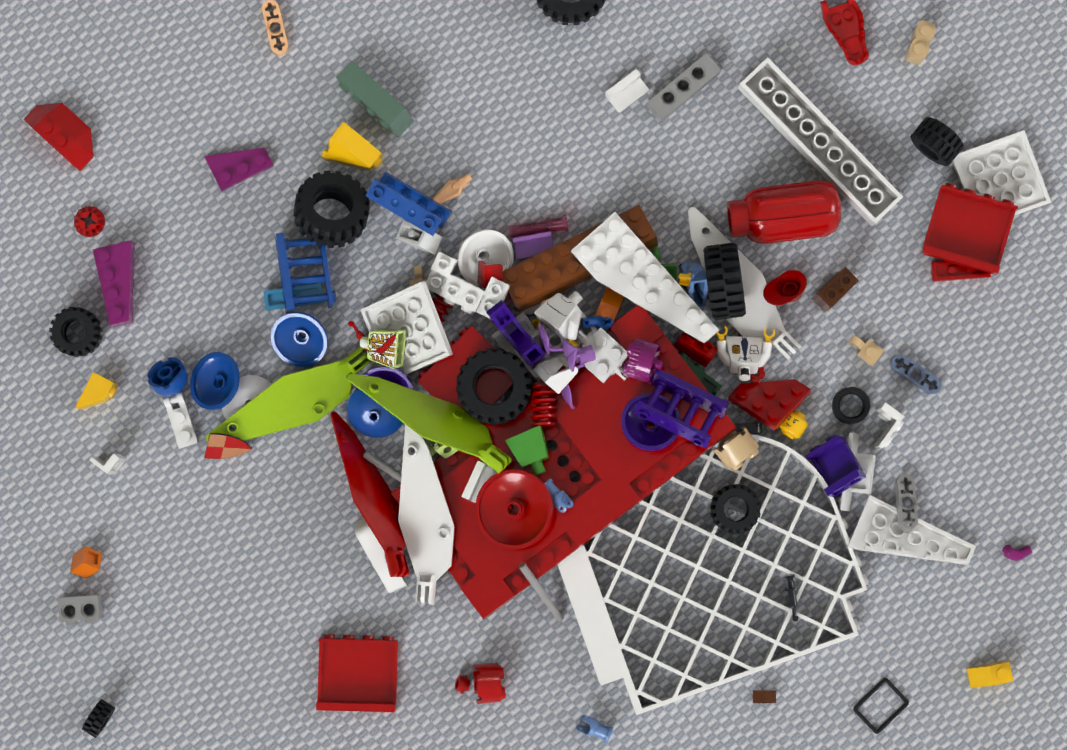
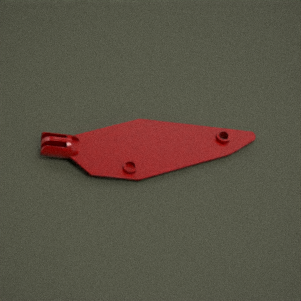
M333 411L330 413L353 502L384 550L390 577H408L409 569L404 554L406 543L398 521L399 504L392 496V491L377 467L363 458L366 450L355 432L337 412Z

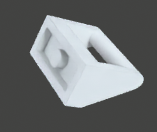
M559 355L541 362L533 369L558 394L578 373L576 366L573 372L570 371L565 355ZM563 365L566 369L557 372Z

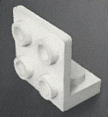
M886 402L879 404L875 409L879 413L877 416L880 419L890 422L873 447L875 449L887 447L893 439L891 437L892 433L898 432L904 424L902 420L905 416Z

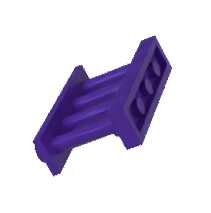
M657 368L652 380V385L655 388L646 404L641 401L637 403L635 414L643 420L653 422L692 441L695 445L707 449L711 439V435L707 433L716 416L723 419L729 402ZM662 390L673 394L664 412L653 408ZM680 399L691 403L682 421L671 416ZM698 408L709 412L700 430L689 425Z

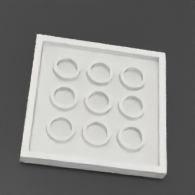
M1025 130L961 152L952 161L963 191L967 188L976 191V194L980 196L989 194L995 196V200L998 201L1003 199L1013 201L1014 205L1018 206L1014 216L1051 203Z
M425 281L361 309L369 333L380 329H406L404 365L397 368L406 375L453 355Z

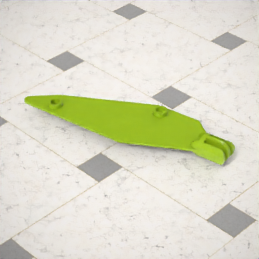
M359 346L340 361L284 375L206 435V441L208 442L210 433L232 435L245 441L317 422L349 398L352 383L348 381V375L356 374L368 365L371 360L366 358L367 353L362 352L363 348ZM234 424L236 425V428L234 430H230L229 426Z
M358 374L348 375V381L422 438L479 457L481 461L497 473H500L512 462L508 455L492 444L488 428L475 418H472L458 405L378 377Z

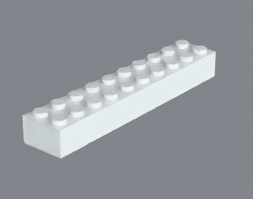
M768 57L739 84L738 89L828 182L836 187L838 193L871 227L903 198L888 180Z

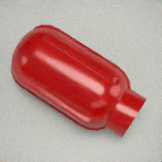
M820 180L760 187L747 193L741 200L727 201V217L731 238L747 236L751 241L758 244L825 237L836 231L842 216L840 197L836 187L830 182Z

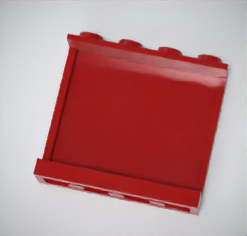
M946 183V185H941L920 254L997 275L1018 206L1014 205L1013 201L1007 199L1002 201L995 200V196L989 194L977 195L976 191L971 189L959 190L954 184Z
M466 326L459 333L460 338L456 342L451 341L449 343L453 355L433 363L429 370L425 368L418 375L420 379L417 381L431 396L456 404L463 410L465 409L460 404L456 392V378L460 374V367L467 362L466 359L469 356L473 357L476 355L477 351H486L487 348L495 349L473 326L470 328ZM489 369L483 372L477 380V395L483 402L494 405L513 386L512 379L508 373L501 369Z
M323 634V638L318 639L319 667L316 710L396 712L398 640H394V636H382V639H374V635H363L362 639H355V635H343V638H335V634Z

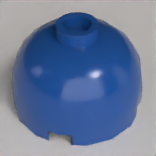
M173 357L167 358L168 361L165 362L158 361L150 368L147 374L150 387L159 395L166 397L174 396L182 391L188 379L183 363L178 358Z

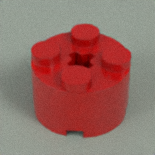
M498 662L474 664L473 668L477 670L473 671L475 694L478 693L479 699H476V703H495L505 699V687L501 685V679H504L503 667L498 665Z

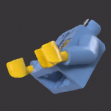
M682 262L679 265L678 284L698 307L706 306L708 293L706 272L698 262Z

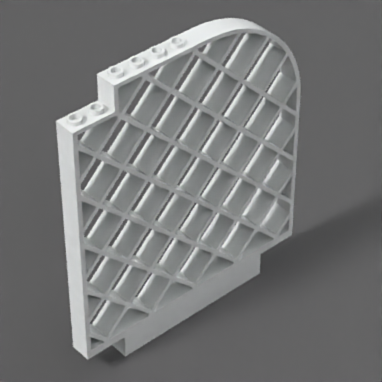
M752 435L757 443L758 441L764 442L785 451L769 485L744 473L750 460L749 457L743 461L740 469L735 471L731 468L727 469L721 461L714 459L715 452L713 448L718 447L719 444L717 443L711 448L709 455L703 454L700 456L706 461L694 487L674 477L670 479V481L691 490L679 518L653 506L661 488L659 487L653 492L648 503L643 500L639 502L646 509L634 534L613 524L608 526L631 537L619 565L592 553L601 532L594 537L588 551H586L583 545L558 564L600 685L602 686L623 678L636 715L859 635L857 631L860 630L858 621L853 619L851 615L853 608L850 600L846 601V598L866 591V585L869 584L867 577L860 571L859 567L862 564L859 556H855L852 548H846L850 541V537H848L846 532L848 525L845 518H841L834 497L827 496L825 493L833 515L806 502L816 480L823 491L828 485L815 467L795 450L770 438ZM790 455L800 461L812 474L801 499L775 488ZM710 462L737 474L733 484H739L741 477L768 489L761 502L760 518H758L756 525L747 532L741 547L716 536L715 533L718 526L713 524L711 531L708 532L684 520L696 493L710 500L713 497L698 489ZM772 492L798 503L787 530L761 519ZM732 498L725 502L724 514L726 509L729 508L745 516L746 511L729 504ZM803 507L829 518L817 545L792 534ZM650 509L677 521L664 549L638 537ZM835 521L850 560L823 548ZM758 523L784 534L772 562L746 550ZM681 524L708 536L696 563L669 551ZM789 538L815 549L803 576L777 565ZM712 539L739 551L726 578L700 566ZM636 540L662 552L650 580L623 568ZM821 552L846 564L834 591L809 580V576ZM744 554L769 565L757 593L731 581ZM667 555L693 567L681 595L655 583ZM589 556L617 569L604 597H602L588 558ZM775 568L786 574H795V578L801 580L798 590H796L797 602L806 583L831 594V598L819 622L796 612V616L817 626L806 648L796 650L779 642L792 615V608L790 606L785 607L763 596ZM853 568L859 587L840 594L849 572ZM698 570L724 582L712 609L686 598ZM621 571L648 583L635 611L609 599ZM729 585L755 596L743 624L717 612ZM652 586L679 598L666 626L640 614ZM837 598L840 600L851 630L845 634L825 626ZM760 600L786 611L774 639L748 627ZM683 601L710 613L698 640L671 628ZM606 602L633 615L620 643L605 605ZM715 616L740 627V631L728 655L702 643ZM638 617L664 629L652 657L626 645V641ZM823 629L837 635L817 643ZM746 630L772 642L763 663L753 667L734 658ZM669 632L695 644L683 672L657 660ZM777 645L792 652L771 660ZM700 647L726 659L717 680L705 683L688 675ZM621 649L630 651L649 661L636 689ZM731 662L746 668L745 670L725 676ZM654 663L680 675L670 697L659 699L642 691ZM685 679L700 685L679 693ZM638 695L654 702L641 706Z

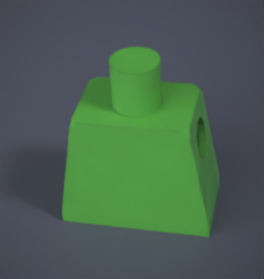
M540 425L505 440L523 469L531 466L536 476L546 472L542 461L548 459L549 454L544 432Z

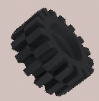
M101 699L88 715L82 730L96 738L110 720L115 707Z

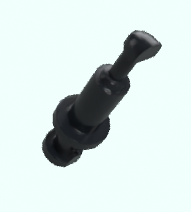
M795 574L785 575V578L788 580V587H785V591H788L789 606L792 608L793 614L792 619L796 622L799 619L796 616L795 609L797 606L796 590H798V586H794L793 578Z

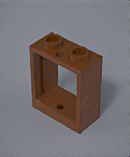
M844 267L811 299L826 312L859 280Z

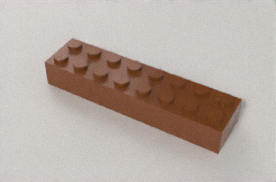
M640 205L618 215L648 250L658 246L657 236ZM601 224L503 271L502 281L511 285L508 293L518 313L593 277L571 253V250Z

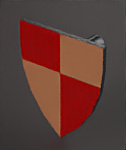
M210 433L204 458L225 459L236 457L252 450V447L238 437L221 433Z

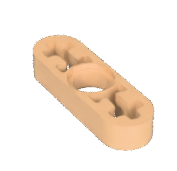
M267 0L262 5V12L270 46L274 54L283 56L288 52L289 44L281 10L276 1ZM269 5L276 8L273 10L275 18H271L270 12L266 11L269 9ZM273 23H279L281 29L279 32L273 33L270 31V26ZM272 37H279L281 43L285 44L281 51L275 48L278 45L276 38L272 39Z

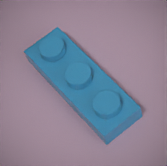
M322 283L296 286L292 288V294L296 295V297L323 294ZM282 288L263 291L266 311L285 308ZM324 301L307 304H298L297 307L324 303Z

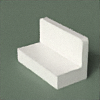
M637 69L605 92V97L618 113H621L649 91L640 78L641 74Z
M113 453L106 463L99 457H91L89 460L105 473L115 475L127 459L121 454Z
M477 461L461 497L476 503L477 495L483 484L497 472L485 463Z

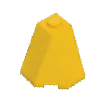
M342 122L331 136L328 145L330 147L329 150L325 149L321 155L325 161L372 171L373 168L377 169L383 162V159H381L383 157L382 153L345 122Z

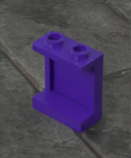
M830 436L826 439V443L810 449V453L806 455L807 459L813 462L816 470L828 485L824 489L827 496L836 497L866 478L855 455L842 436Z

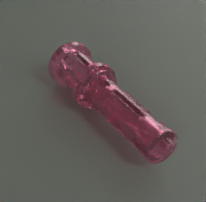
M566 214L558 218L547 217L545 220L509 225L511 238L550 231L552 234L553 232L563 230L569 232Z

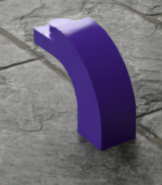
M502 300L486 312L498 330L530 367L546 355Z

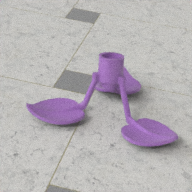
M539 322V339L544 352L549 355L550 351H564L571 372L574 371L576 363H579L576 366L579 369L584 367L585 363L596 360L592 345L579 348V346L571 345L567 339H562L563 348H553L549 344V338L543 328V322ZM567 384L561 391V394L566 403L572 409H576L572 404L571 390Z

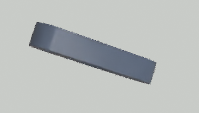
M898 354L890 360V367L893 371L925 393L935 394L940 391L941 381L905 355ZM902 359L903 365L907 367L909 366V364H911L912 366L908 368L905 374L903 373V371H905L906 369L903 367L897 368V363L895 362V360ZM913 369H918L921 373V377L918 380H914L910 376V372ZM925 375L928 376L925 379L928 382L935 381L934 386L936 387V389L929 390V385L925 382H923L922 385L920 384V382L924 379Z

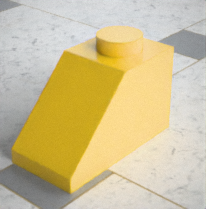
M93 372L75 407L84 410L108 402L117 393V383Z
M1005 660L966 668L970 688L995 686L1014 681L1010 662Z

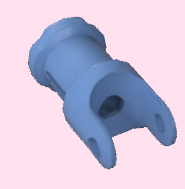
M551 478L545 482L551 493L555 508L564 513L567 508L573 507V501L563 490L560 491L553 484Z
M581 715V720L590 726L586 727L578 724L576 729L591 737L594 735L601 738L607 743L614 727L605 726L598 723V720L592 717Z

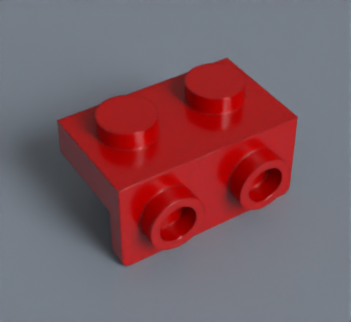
M682 332L674 344L676 349L682 351L705 368L718 351L711 343L707 341L702 343L685 332Z

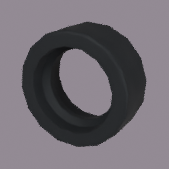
M856 387L840 390L832 401V411L835 417L846 424H855L864 420L869 414L871 406L867 394ZM854 394L861 399L862 411L857 416L848 417L841 412L840 401L845 395Z

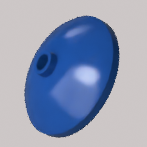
M290 312L281 316L273 325L271 344L276 354L286 363L298 367H308L319 362L325 355L328 348V336L324 326L315 317L303 312Z
M222 352L209 353L199 360L191 375L190 391L194 401L200 407L207 410H218L231 402L240 382V372L237 363L231 356Z
M359 388L354 390L348 400L347 415L349 421L358 432L365 436L373 438L387 437L395 433L403 423ZM375 413L378 417L374 418L371 414Z

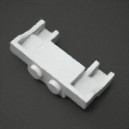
M438 252L426 281L428 289L444 297L443 301L450 305L459 304L462 306L461 310L469 314L477 312L491 319L486 312L500 300L504 301L511 285L491 277L486 290L452 274L457 264V259L445 255L443 252Z

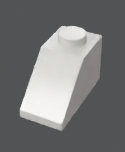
M403 221L395 239L435 255L443 237L436 233L434 236H431L415 225Z

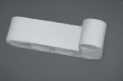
M365 519L357 521L355 524V534L387 591L392 593L407 586L408 581L406 577H390L383 548Z

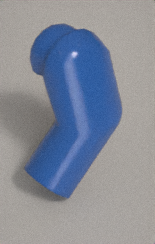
M593 316L583 319V325L586 328L594 326L608 330L613 324L612 319L609 317Z

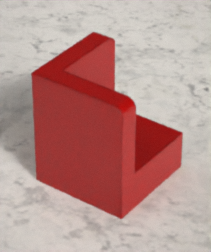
M478 261L477 283L482 288H487L491 277L502 281L503 265L486 264L484 261Z

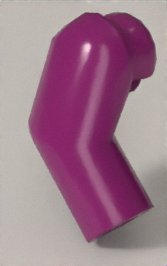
M1005 545L1002 548L1004 556L1014 561H1019L1033 553L1029 545L1019 550L1012 548L1011 545Z

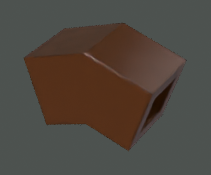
M753 690V703H776V691Z

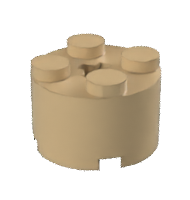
M745 426L741 427V432L738 433L735 430L718 443L720 446L718 449L716 447L713 448V451L727 469L731 468L735 471L743 465L745 459L748 457L752 459L759 453V445Z

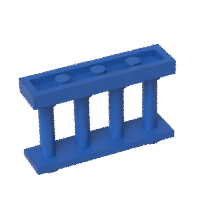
M388 172L383 174L380 181L374 179L366 194V197L431 236H434L438 227L441 229L444 227L452 213L450 209Z
M276 233L275 243L285 313L294 312V307H297L298 304L327 301L328 308H332L333 302H336L335 290L332 291L326 245L319 246L320 256L291 259V257H287L286 252L289 248L316 245L317 242H310L306 238L288 240V238H284V233ZM322 263V275L297 278L290 276L289 269H292L293 266ZM325 283V294L299 297L292 294V288H295L296 285Z

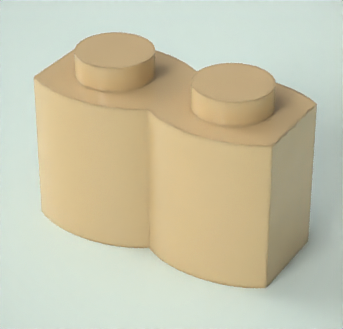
M924 20L918 23L912 32L911 44L905 53V61L919 65L925 59L929 52V42L935 34V24Z

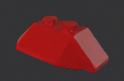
M63 103L36 105L23 119L79 171H82L94 158L91 128Z

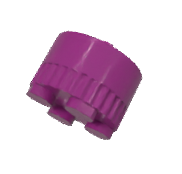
M638 338L633 340L627 349V355L630 356L628 363L625 362L623 374L630 378L651 383L656 368L661 370L663 366V361H659L661 345Z

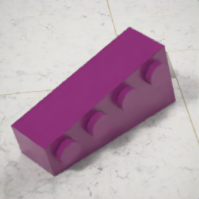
M130 240L92 249L110 326L117 327L133 323L135 243Z

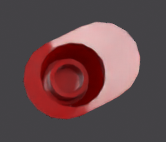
M786 271L765 286L763 297L769 304L776 306L795 302L802 296L807 286V279L800 271Z

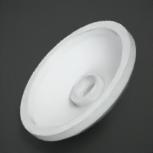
M483 229L469 235L459 248L457 255L458 269L468 282L480 286L477 283L478 261H484L486 264H501L504 271L513 265V247L510 241L496 230ZM481 252H484V255L482 257H479V254Z
M256 375L240 377L239 387L234 398L222 408L225 419L233 415L248 400L255 398L272 383Z

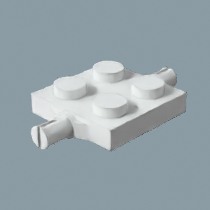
M601 327L591 337L585 335L581 330L578 331L577 338L584 343L582 347L592 345L596 360L585 363V367L602 383H605L614 374H617L625 381L627 378L622 374L623 368L621 367L629 356L627 351Z

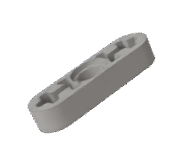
M903 474L895 482L898 526L903 531H911L918 523L915 481L912 476ZM905 480V483L909 485L906 487V493L901 494L905 491V486L901 482ZM902 498L909 499L911 507L903 506ZM907 512H910L908 514V521H912V523L909 526L907 522H904V520L907 518Z

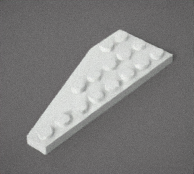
M616 212L571 250V253L596 281L662 318L669 324L674 325L700 342L705 343L719 331Z

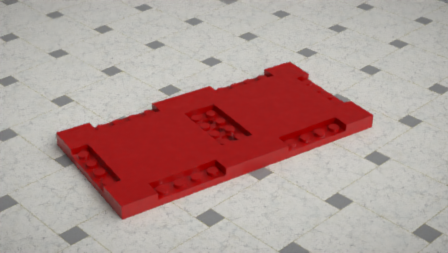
M637 305L606 330L626 351L629 344H632L633 340L637 338L660 344L659 361H663L661 370L708 392L644 308ZM628 356V357L626 358V360L623 362V365H622L621 368L624 367L625 362L628 363L629 356ZM563 365L557 372L566 369ZM585 366L579 368L578 373L568 383L572 395V404L576 409H572L566 403L561 392L559 394H551V397L556 398V401L551 402V405L556 406V409L550 410L551 413L556 414L555 417L550 418L555 424L549 427H542L546 444L554 440L557 443V448L554 451H548L549 458L542 461L546 472L537 475L544 483L551 478L553 484L560 491L563 490L573 501V507L567 508L564 513L554 507L550 528L537 543L522 549H506L489 541L481 532L476 521L475 503L461 497L477 461L484 463L479 457L458 450L448 458L441 456L433 462L455 526L452 566L448 571L482 619L488 618L531 585L519 569V564L525 562L536 579L541 578L736 430V426L727 414H725L723 419L716 416L707 433L711 435L707 449L697 446L692 441L678 435L675 441L666 448L656 451L642 450L632 445L626 439L621 427V416L630 400L641 394L653 392L655 386L652 385V381L648 383L626 377L627 379L623 381L620 376L614 374L605 383H602ZM542 379L533 384L548 386ZM664 390L660 394L670 400L673 397V394ZM532 393L530 403L525 407L526 410L520 413L515 420H510L503 425L501 423L496 425L483 424L489 430L492 444L512 459V462L502 471L515 469L534 474L531 466L525 469L521 467L505 441L536 427L530 426V424L535 423L530 417L536 415L531 412V408L537 407L531 404L532 400L537 399L532 396ZM680 399L676 406L679 410L681 421L691 403ZM698 408L689 425L700 430L709 412ZM648 424L647 428L652 429L654 428V426L652 424ZM561 456H566L569 459V463L565 467H561L558 464V459ZM574 471L580 473L581 477L578 482H571L570 474ZM401 485L391 492L398 504L400 502Z

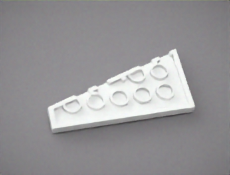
M869 495L846 548L968 565L976 546L919 518L916 527L911 531H903L898 526L897 508ZM907 513V518L904 520V522H907L909 526L912 523V521H908Z

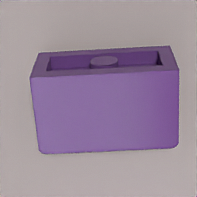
M551 231L513 238L516 259L531 258L553 247Z

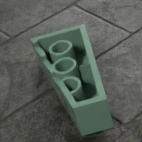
M353 61L336 76L340 82L338 86L345 93L349 91L353 95L351 98L358 105L362 103L369 115L379 119L378 122L385 129L388 128L398 138L414 122L406 108Z

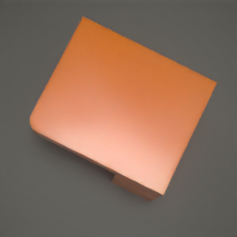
M87 546L83 547L72 556L70 572L85 579L89 578L100 570L102 553Z

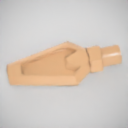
M467 173L463 177L460 176L457 180H449L432 199L442 204L460 196L462 189L472 180L471 176Z

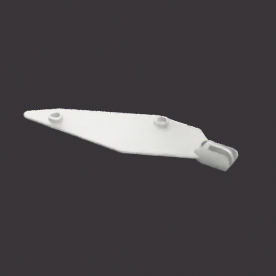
M691 207L688 210L691 239L702 267L706 272L703 249L706 246L731 242L698 209ZM708 228L710 230L709 234L704 235L702 233L703 229ZM738 250L746 314L743 317L726 320L743 337H763V341H765L764 329L767 327L766 335L771 336L773 329H775V335L771 338L772 345L789 360L791 357L778 343L781 342L793 355L796 351L783 338L786 336L798 349L802 346L785 330L776 306L769 304L764 299L763 290L767 283L763 273Z
M405 425L398 521L417 577L415 603L421 602L422 604L429 603V605H435L436 581L452 566L455 526L428 445L420 435ZM412 447L415 449L414 454L411 453Z

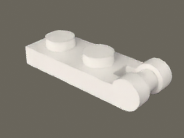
M182 391L171 397H163L179 449L199 443ZM179 403L180 408L173 409L172 404Z

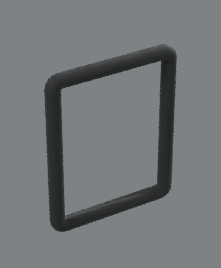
M884 678L854 706L853 710L875 734H879L909 705V701L887 678ZM886 682L905 703L882 726L876 729L859 712L858 708Z

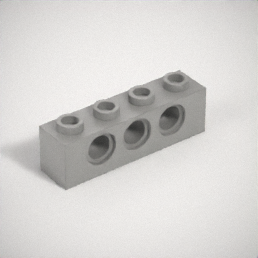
M707 52L703 56L701 54L696 56L691 61L693 64L689 68L683 67L677 73V78L674 80L669 79L662 85L664 89L659 93L657 91L653 92L647 98L649 101L646 106L661 123L721 73L720 67ZM699 70L702 72V77L695 78L692 72ZM684 82L687 84L688 89L682 91L678 88L677 84ZM671 95L673 101L666 103L663 100V96Z

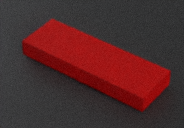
M931 262L932 282L991 277L989 273L951 262Z

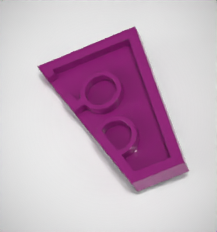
M265 148L204 156L222 192L274 166Z

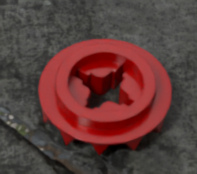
M85 206L79 209L74 216V226L81 235L94 237L103 230L105 217L98 208ZM89 216H92L91 219L97 224L93 223L86 226L87 223L82 218L88 219Z

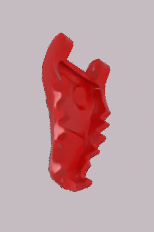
M826 0L821 1L824 23L843 50L848 63L858 65L865 62L869 57V53L865 44L863 14L855 0H846L842 4L829 8Z

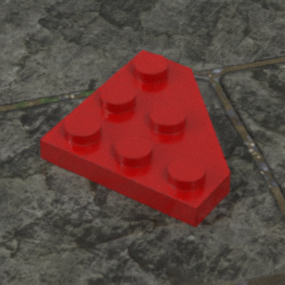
M796 379L740 384L728 396V401L776 431L790 414L811 394V389Z

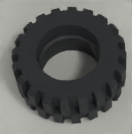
M537 0V5L540 9L542 8L543 14L546 17L550 16L552 21L556 23L561 21L563 22L562 25L567 26L568 23L579 25L581 21L585 23L590 21V18L592 16L595 17L605 3V0H581L574 3L562 0Z
M330 170L324 171V174H320V172L313 174V178L308 177L304 180V184H301L298 188L294 204V221L296 226L299 227V232L303 236L307 235L306 239L308 241L317 242L316 245L321 247L322 245H328L327 248H334V245H338L340 248L344 247L346 242L348 244L353 243L355 237L359 238L362 235L367 224L370 210V201L366 197L367 191L364 187L360 188L361 183L357 179L352 180L351 175H342L340 171L330 173ZM324 199H335L342 202L350 213L342 219L330 220L320 216L313 206Z
M732 242L706 246L703 252L713 319L722 320L743 317L746 314L737 244Z
M487 348L486 351H477L473 357L469 356L466 359L467 362L462 364L460 374L456 378V392L460 404L472 418L484 424L496 425L501 423L503 425L510 420H515L520 413L526 410L525 407L530 403V396L533 390L532 379L524 362L514 353L507 352L501 348H498V350ZM493 368L501 369L508 373L513 383L510 397L498 405H490L483 402L476 392V383L479 376Z

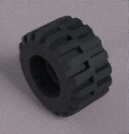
M925 117L910 136L913 144L922 154L943 166H949L964 148L963 142L951 128L931 117Z
M81 307L64 308L61 310L62 313H57L55 321L52 320L50 323L53 326L49 328V332L52 333L50 339L54 342L53 345L60 352L74 357L87 356V353L94 352L95 347L98 348L100 345L98 342L103 337L101 336L103 329L100 327L101 322L96 318V315ZM74 321H81L86 327L85 337L78 343H71L66 335L68 326Z
M741 484L724 486L711 499L710 516L714 524L727 533H745L752 529L758 522V518H760V500L755 495V492L747 486ZM732 497L742 499L747 507L745 516L738 521L730 520L724 514V504Z

